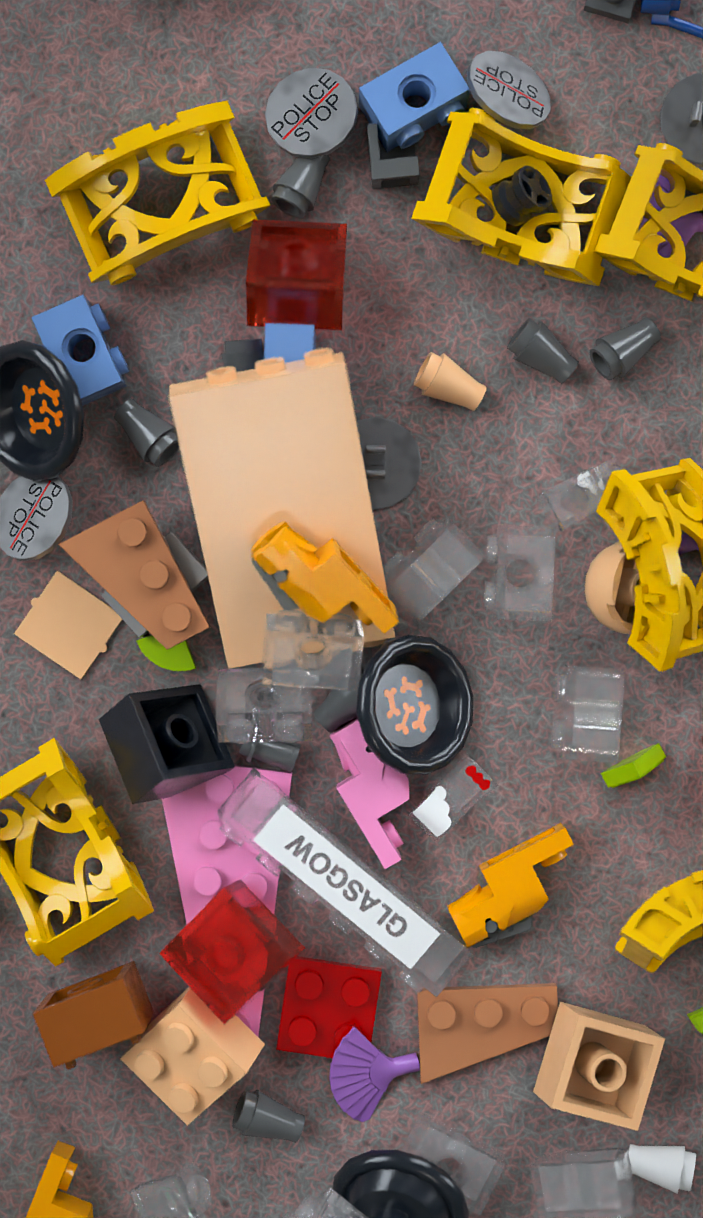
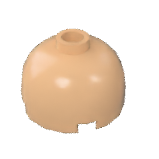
M620 542L599 552L591 562L585 580V596L590 611L601 624L610 630L631 634L635 614L634 586L640 584V578L635 559H627Z

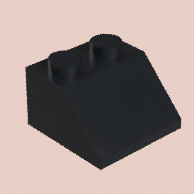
M201 684L129 693L99 719L132 804L169 798L235 768Z

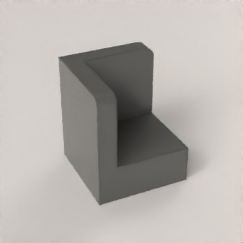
M377 123L367 124L372 189L418 185L420 173L418 156L415 154V144L404 149L397 146L386 152L378 139Z

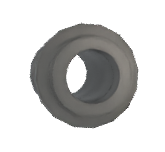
M260 726L257 727V730L248 727L238 754L247 756V762H251L253 758L291 773L301 744H294L261 732L263 727Z

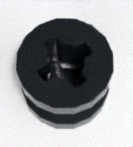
M524 166L514 173L512 181L504 180L494 187L492 200L499 215L510 225L519 227L530 220L532 212L539 213L551 205L552 192L546 179L538 170L531 166Z

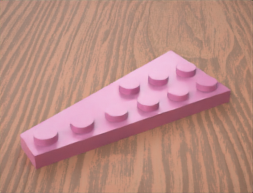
M235 765V768L231 771L169 798H164L162 802L197 979L199 978L259 1037L281 863L254 842L253 839L283 804L288 808L293 772Z

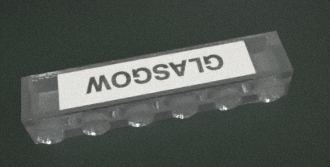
M255 768L249 772L217 810L219 820L223 822L219 829L224 835L240 847L245 841L259 852L256 860L275 876H278L283 871L296 882L292 889L302 899L312 906L317 901L321 902L332 911L328 918L333 924L347 935L355 930L367 941L363 945L364 948L381 963L385 964L390 959L402 969L399 976L418 993L426 988L437 997L473 955L470 948L467 947L461 938Z

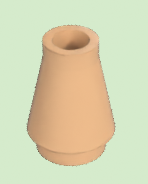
M430 352L414 380V386L422 389V395L460 405L472 411H475L480 404L487 388L485 385L477 382L444 353L438 356Z

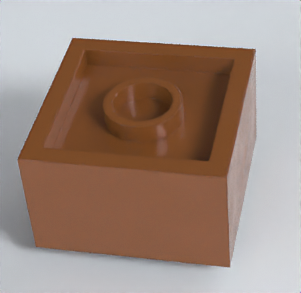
M131 961L47 994L32 1014L53 1068L65 1064L67 1070H70L77 1065L75 1059L129 1038L133 1045L141 1041L140 1034L144 1033L147 1029L154 1010L135 961Z

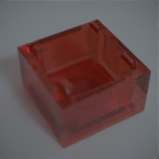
M253 219L246 275L247 326L265 327V323L314 325L315 329L342 330L347 224Z
M239 879L225 886L159 954L225 1025L241 1013L305 947L247 885Z

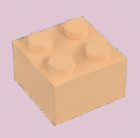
M198 978L148 1024L145 1032L140 1034L141 1041L134 1045L131 1044L120 1059L186 1125H189L248 1072L265 1043Z
M560 1002L533 1092L553 1109L638 1131L665 1038L643 1024Z

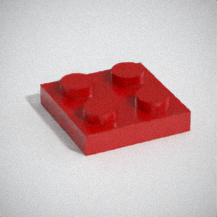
M290 955L276 1050L333 1058L335 1049L338 1048L342 1038L354 1026L372 1042L382 969Z

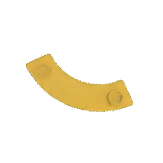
M228 101L211 103L176 113L175 121L168 126L166 123L159 125V129L154 131L151 122L113 138L116 146L115 149H104V154L98 155L86 152L45 179L51 196H59L92 270L88 273L91 283L109 279L111 285H117L128 281L137 275L135 271L137 267L176 247L230 227L233 233L252 227L258 223L256 215L271 206L267 196L261 197L229 123L235 117ZM210 136L223 163H211ZM181 147L185 151L183 157H181L182 161L186 162L194 159V163L190 165L175 164L167 159V154L170 149ZM150 157L158 168L168 174L179 177H191L187 191L170 219L146 215L125 206L135 194L140 182V160ZM116 172H123L128 176L127 184L113 198L110 195L116 193L119 187L118 185H112L110 178ZM228 174L240 203L230 206L218 205L215 202L216 194L219 192L229 193V190L220 182L209 181V176ZM82 192L101 210L94 219ZM199 205H201L208 214L192 220ZM110 218L116 222L109 230V243L112 244L113 240L118 236L126 238L125 249L113 258H110L99 233L100 227ZM139 231L156 236L140 243Z
M470 108L468 113L450 112L447 122L451 126L425 201H417L411 218L456 243L462 239L472 241L471 244L476 246L483 244L482 254L517 266L520 259L528 261V265L535 266V264H538L544 268V275L599 286L605 268L600 265L603 258L594 249L601 233L609 235L631 180V176L620 168V161L604 154H595L593 158L580 156L535 142L495 122L496 119L479 108ZM470 137L483 143L487 148V156L479 157L473 149L470 153L471 164L479 173L476 176L472 175L461 164ZM502 153L516 157L501 162ZM531 166L538 170L549 184L552 192L551 203L555 213H545L533 217L515 235L506 231L507 222L496 210L492 200V190L489 187L513 177L514 173L520 168ZM554 171L569 175V177L562 184ZM458 177L465 185L448 204L455 180ZM593 182L606 185L596 213L581 214L575 212L574 207L584 206L595 196V194H581L579 184ZM478 196L493 211V219L489 222L481 221L477 217V210L483 209L485 206L483 202L475 199ZM592 224L582 252L580 251L579 225ZM559 225L560 229H548L547 232L551 236L550 242L541 243L536 239L534 232L537 227Z
M657 143L655 148L638 145L634 155L639 160L609 235L600 234L594 251L614 266L632 276L637 275V273L649 276V279L656 281L654 287L688 301L692 300L694 293L697 294V297L703 298V260L693 271L684 268L686 261L684 243L678 231L670 224L672 221L687 214L703 211V171L682 157L683 152L672 145ZM660 175L669 180L670 191L668 193H664L660 185L656 186ZM685 189L695 193L696 195L684 198ZM653 191L656 203L662 208L660 211H657L649 202ZM643 216H645L648 220L639 228ZM659 231L671 245L672 250L668 258H664L658 253L659 243L666 242L662 236L657 235Z
M691 458L681 459L676 466L633 475L626 469L612 471L596 512L607 522L617 536L627 559H635L639 573L640 584L634 586V622L627 643L659 672L672 669L676 659L703 651V571L695 587L689 576L682 572L677 552L681 544V530H683L697 542L703 565V470Z
M53 738L38 747L40 751L38 755L0 777V801L11 796L25 808L23 814L12 808L0 810L8 818V824L4 828L0 827V873L10 888L26 922L28 931L25 932V938L29 947L36 956L44 955L57 967L64 962V956L130 917L134 916L137 920H140L154 912V909L134 862H128L122 855L124 852L121 846H117L115 843L121 839L119 833L102 805L94 807L92 803L93 798L90 794L87 795L84 786L87 780L58 741ZM47 775L31 797L20 790L40 777ZM64 803L71 809V818L67 822H61L45 811L46 807L48 806L56 814L58 813V806ZM39 821L57 832L76 833L85 830L90 840L80 849L74 864L75 883L52 878L32 868L33 844ZM16 838L13 856L5 841ZM94 857L101 861L103 866L102 872L100 874L90 872L89 878L92 884H87L86 863L89 858ZM33 889L49 896L41 903ZM118 898L115 902L92 915L91 902ZM73 902H79L82 921L56 936L50 922L51 913L54 910L61 911L64 924L72 916Z
M703 870L692 873L690 876L662 888L645 901L621 930L620 935L622 937L615 945L616 952L649 973H655L660 965L676 950L689 942L702 938Z

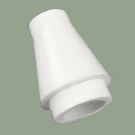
M630 1144L625 1172L635 1174L677 1194L679 1189L690 1192L694 1176L696 1153L685 1151V1146H637Z

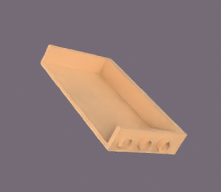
M330 348L316 349L306 352L303 355L304 360L285 363L284 358L281 357L269 358L255 363L256 369L236 372L235 367H221L208 371L206 373L207 378L170 385V405L228 669L262 662L279 665L291 661L294 656L313 653L315 656H327L338 652L341 647L357 644L361 647H375L383 644L386 639L395 637L394 627L384 634L374 623L369 626L365 625L350 606L353 600L324 623L311 618L300 608L284 610L252 563L251 556L253 553L251 549L253 545L271 528L281 522H286L295 532L316 546L317 551L333 538L388 597L343 352L333 354V350Z

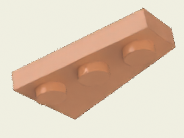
M144 500L58 544L166 649H170L211 627Z
M556 983L417 988L421 1084L550 1036L558 1010Z

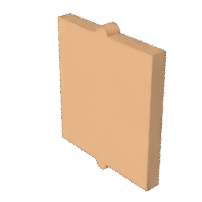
M56 571L39 598L31 600L33 607L14 634L79 679H82L99 653L107 651L108 646L106 643L123 619L112 607L59 571Z

